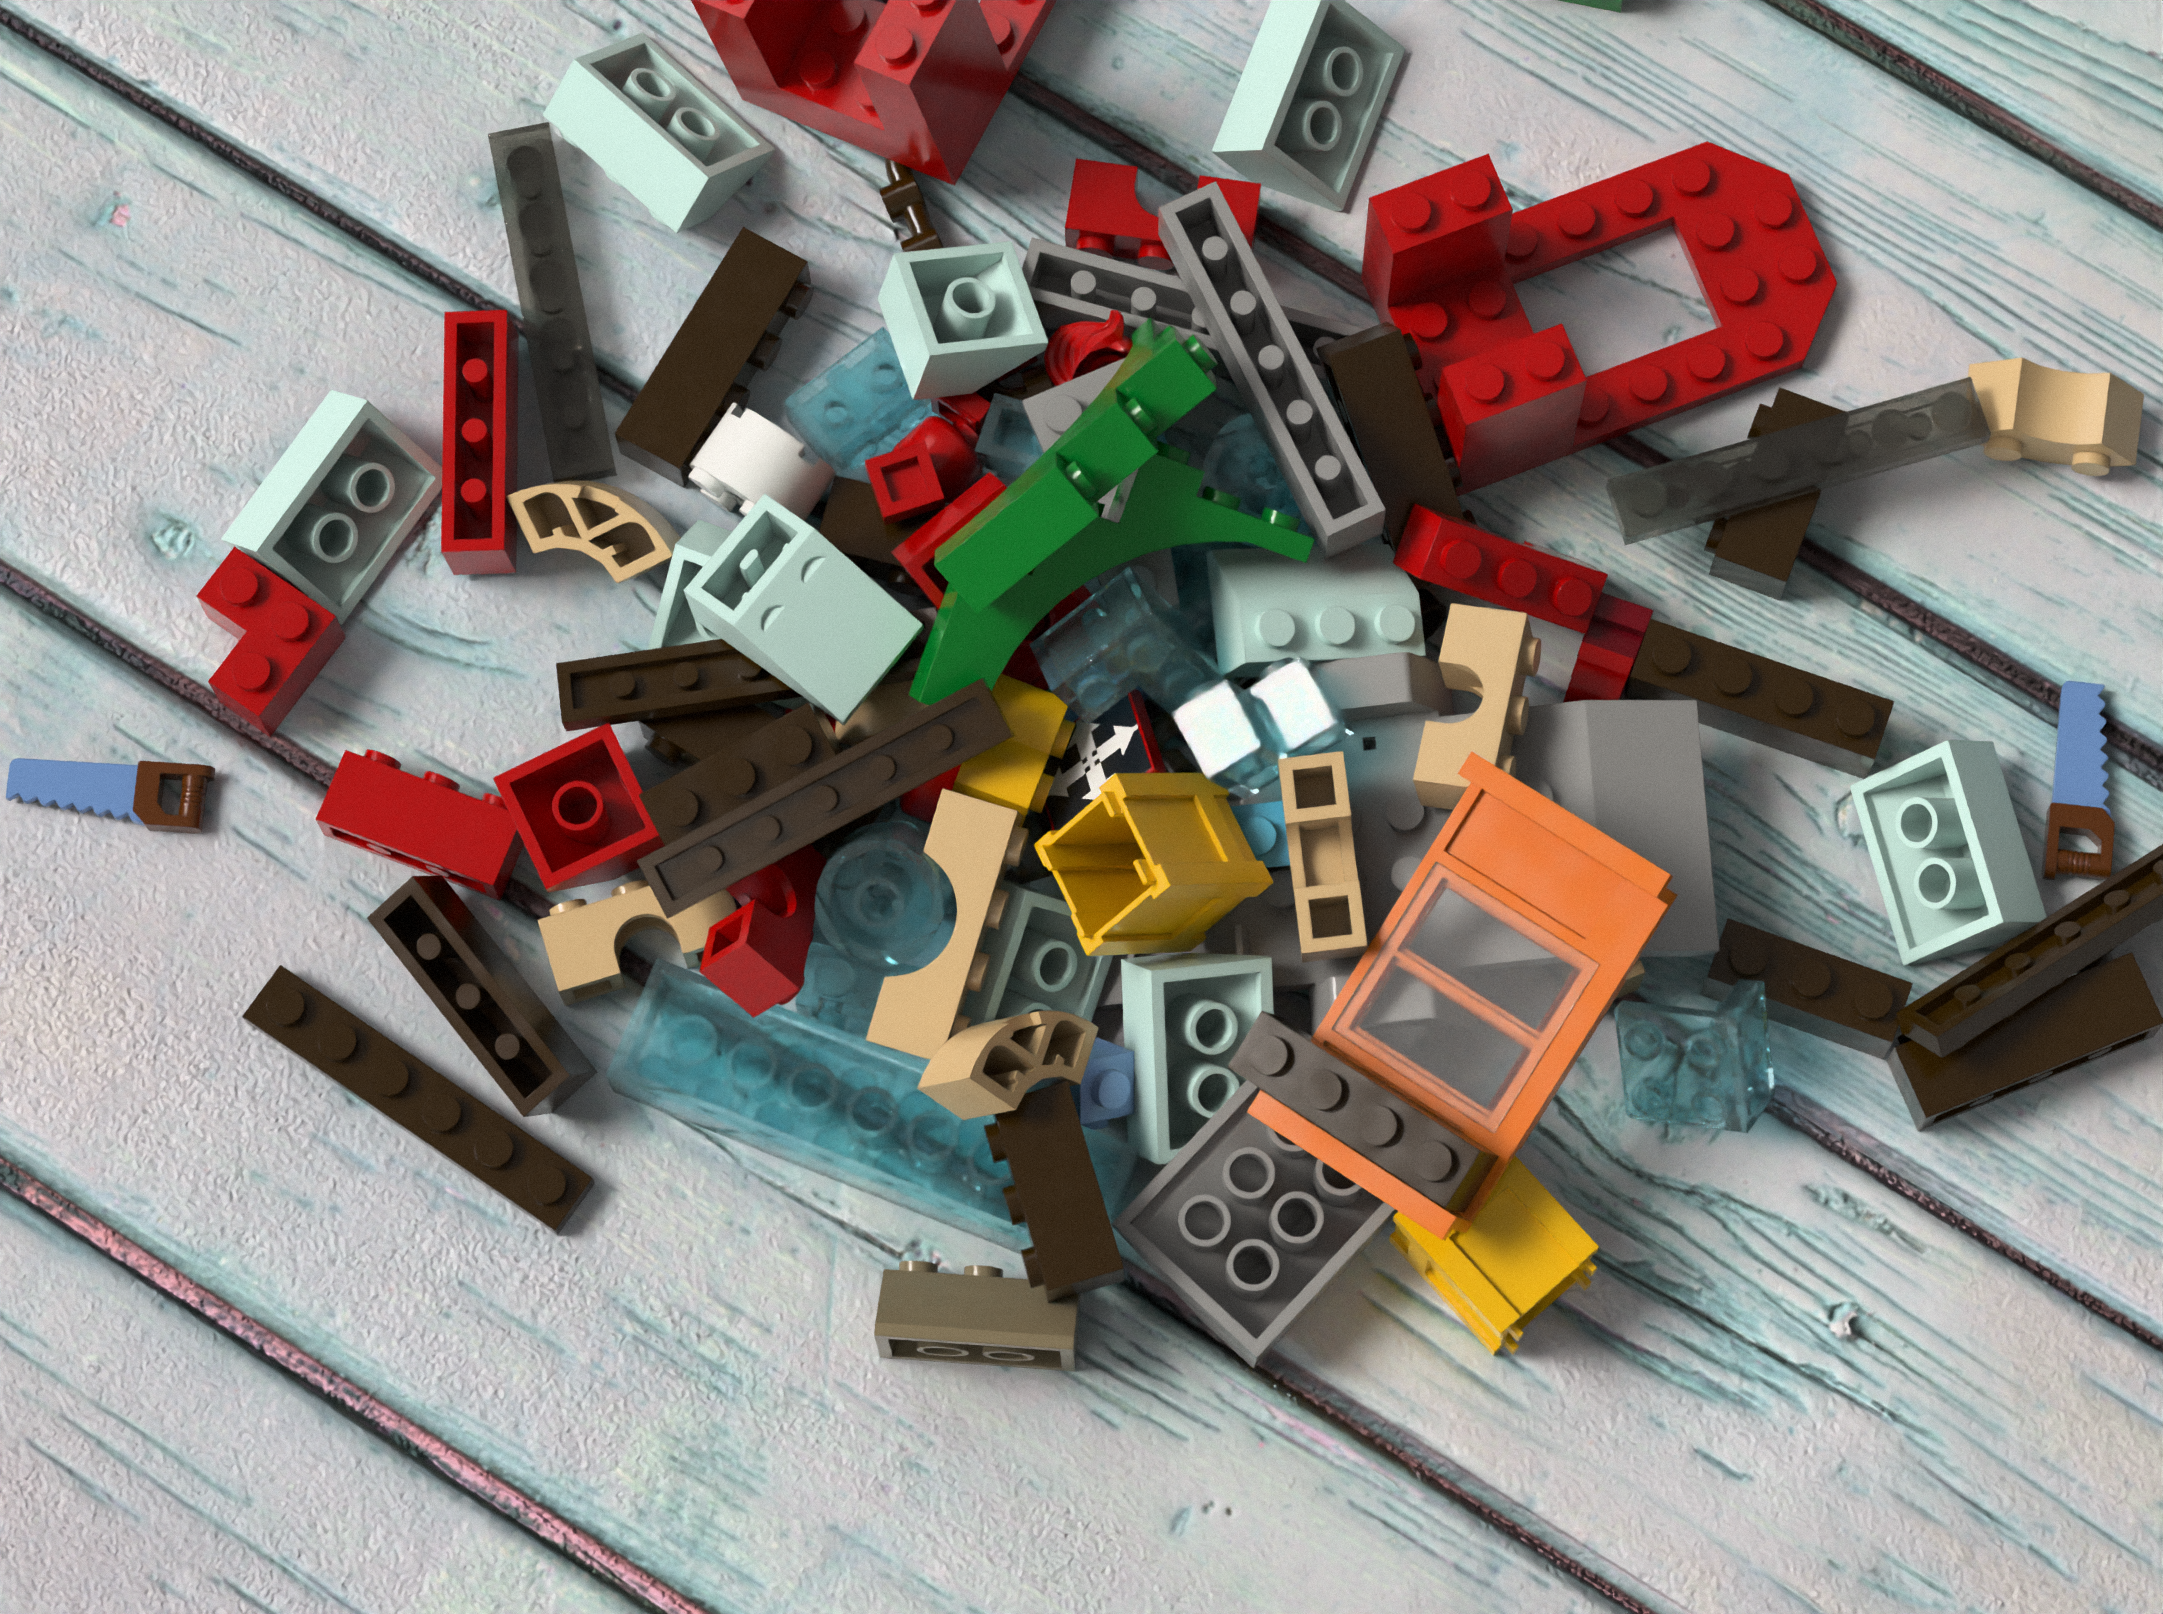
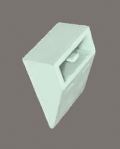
M765 493L683 590L693 617L697 622L842 725L847 723L924 629L923 624L815 528Z

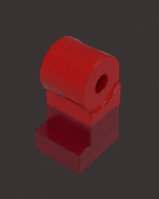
M1603 592L1601 593L1587 633L1584 635L1563 703L1581 700L1621 699L1654 610Z

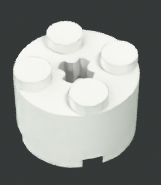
M733 402L691 462L690 467L692 471L688 478L701 487L699 492L729 513L738 504L741 506L739 511L746 516L765 493L805 521L837 473L821 458L818 459L815 465L803 458L805 455L803 450L804 444L748 408L743 412L740 406Z

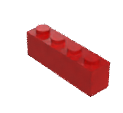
M507 310L444 312L441 553L454 575L516 573L517 518L506 496L517 492L519 335Z

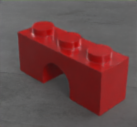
M1076 158L1065 224L1066 247L1110 259L1113 256L1136 259L1140 265L1155 270L1174 268V264L1158 235V217L1145 211L1137 201L1138 167ZM1199 175L1197 190L1215 181L1217 182L1253 252L1260 210L1261 183Z
M1415 503L1393 560V564L1419 579L1518 612L1527 613L1530 616L1584 634L1587 633L1608 577L1607 573L1580 559L1524 541V544L1480 528L1471 522Z
M811 844L726 888L725 890L742 907L709 927L699 972L753 1018L776 1004L784 1005L790 1002L803 987L805 981L804 970L809 946L814 937L812 930L818 902L823 892L821 886L827 861L826 858L814 850Z

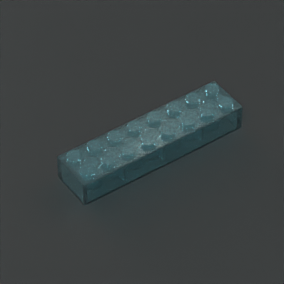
M656 959L606 1074L614 1093L1018 1254H1021L1020 1250L1031 1247L1025 1223L1012 1226L1002 1188L1013 1185L1007 1163L1002 1161L994 1164L983 1126L995 1123L993 1115L962 1120L917 1089L921 1077L928 1066L927 1064L778 1005H774L753 1018L705 976L662 959ZM1081 1125L1110 1224H1112L1120 1213L1138 1169L1139 1148Z

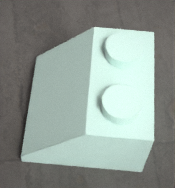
M1012 241L893 254L877 299L913 400L972 394L1046 350L1049 342Z

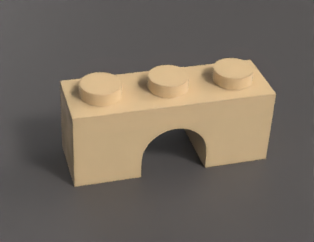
M1451 603L1438 661L1445 687L1472 692L1481 697L1482 702L1477 711L1463 721L1457 723L1425 721L1413 776V782L1421 806L1455 809L1471 783L1458 774L1471 751L1515 778L1517 761L1516 756L1510 755L1514 734L1523 735L1527 725L1529 699L1522 696L1526 676H1536L1541 656V639L1533 637L1527 613Z
M1343 751L1278 759L1302 963L1363 956L1367 950V938L1360 882L1356 867Z
M638 880L616 887L611 891L612 897L591 904H587L585 899H574L560 903L549 910L550 916L538 919L537 921L559 994L564 1005L567 1006L626 988L620 967L621 951L625 943L633 935L644 930H661L673 936L681 946L688 969L701 965L709 927L735 912L737 908L733 896L724 889L671 918H666L648 881Z

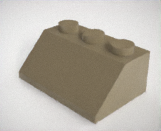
M901 1261L899 1262V1270H883L874 1337L880 1358L1075 1372L1081 1294L1048 1303L1043 1285L1031 1288L1028 1279L1003 1278V1269L970 1265L964 1267V1275L938 1273V1265L930 1262Z

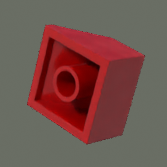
M609 722L493 777L548 893L615 880L640 868L637 860L665 846L639 797L643 791Z

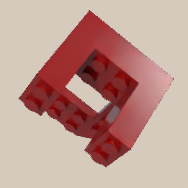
M877 0L691 1L742 100L955 186L1057 0H981L980 3L978 0H889L887 4Z
M1708 141L1512 213L1513 209L1489 154L1369 198L1361 279L1380 323L1389 322L1401 329L1402 335L1410 333L1416 342L1423 368L1415 371L1422 394L1427 392L1432 394L1442 418L1443 427L1435 430L1442 453L1451 452L1461 474L1463 486L1455 489L1457 497L1802 368L1837 286L1835 276L1789 174ZM1672 226L1715 322L1716 329L1587 377L1583 373L1562 323L1537 333L1533 332L1513 284Z

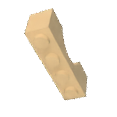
M942 788L923 851L940 865L953 886L957 903L954 931L947 946L930 964L909 974L884 978L866 1036L867 1041L931 1060L950 1038L971 1026L972 1018L962 1015L969 990L980 992L984 984L991 955L981 952L988 928L991 927L999 930L1002 924L1010 892L1001 890V885L1008 864L1015 867L1019 866L1029 835V829L1019 827L1023 815L1018 811Z

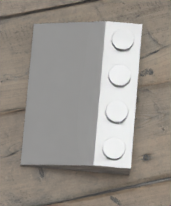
M1246 1080L1113 1221L1111 1226L1189 1308L1254 1369L1392 1221L1393 1216L1398 1211L1247 1113L1262 1089Z

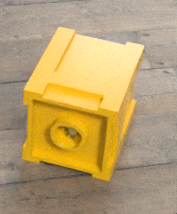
M1115 773L1099 787L1101 794L1060 830L1047 832L1034 844L1043 866L1047 867L1048 871L1053 872L1072 912L1071 918L1078 931L1076 934L1087 956L1191 952L1207 938L1204 932L1246 897H1257L1274 883L1263 860H1256L1226 800V797L1230 794L1219 773Z
M1516 1155L1467 1233L1452 1229L1444 1241L1399 1211L1393 1216V1222L1396 1226L1395 1231L1389 1236V1241L1493 1356L1504 1346L1513 1355L1519 1348L1513 1337L1516 1341H1519L1524 1334L1522 1329L1576 1282L1584 1290H1587L1591 1285V1281L1586 1274L1588 1273L1591 1277L1597 1270L1591 1258L1598 1251L1599 1246Z

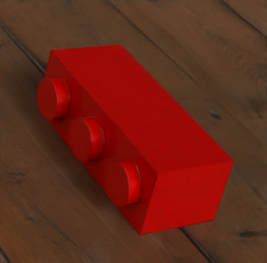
M367 749L364 756L345 750L316 817V821L325 836L426 874L442 875L450 883L498 901L501 900L524 846V842L502 797L484 793L482 799L479 800L458 792L460 789L458 783L438 773L425 771L423 778L401 771L402 764L384 753Z

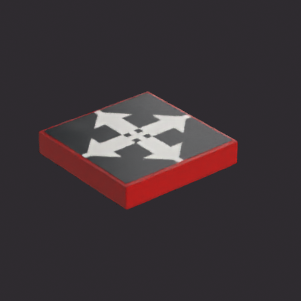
M1127 681L1074 721L1075 726L1062 759L1052 755L1049 756L1043 773L1055 777L1045 802L1052 830H1060L1101 794L1099 787L1115 773H1167L1141 692Z

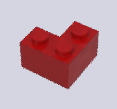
M234 546L196 596L208 619L239 639V642L208 682L221 704L271 737L346 639V636L334 614Z

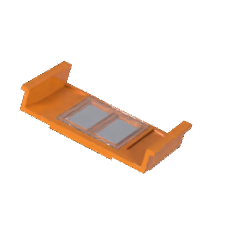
M1472 751L1458 772L1460 776L1471 782L1312 1037L1498 1155L1497 1161L1464 1213L1444 1208L1263 1090L1259 1091L1247 1113L1444 1241L1452 1229L1467 1233L1517 1151L1522 1149L1624 986L1629 972L1678 896L1666 888L1673 878L1671 874Z

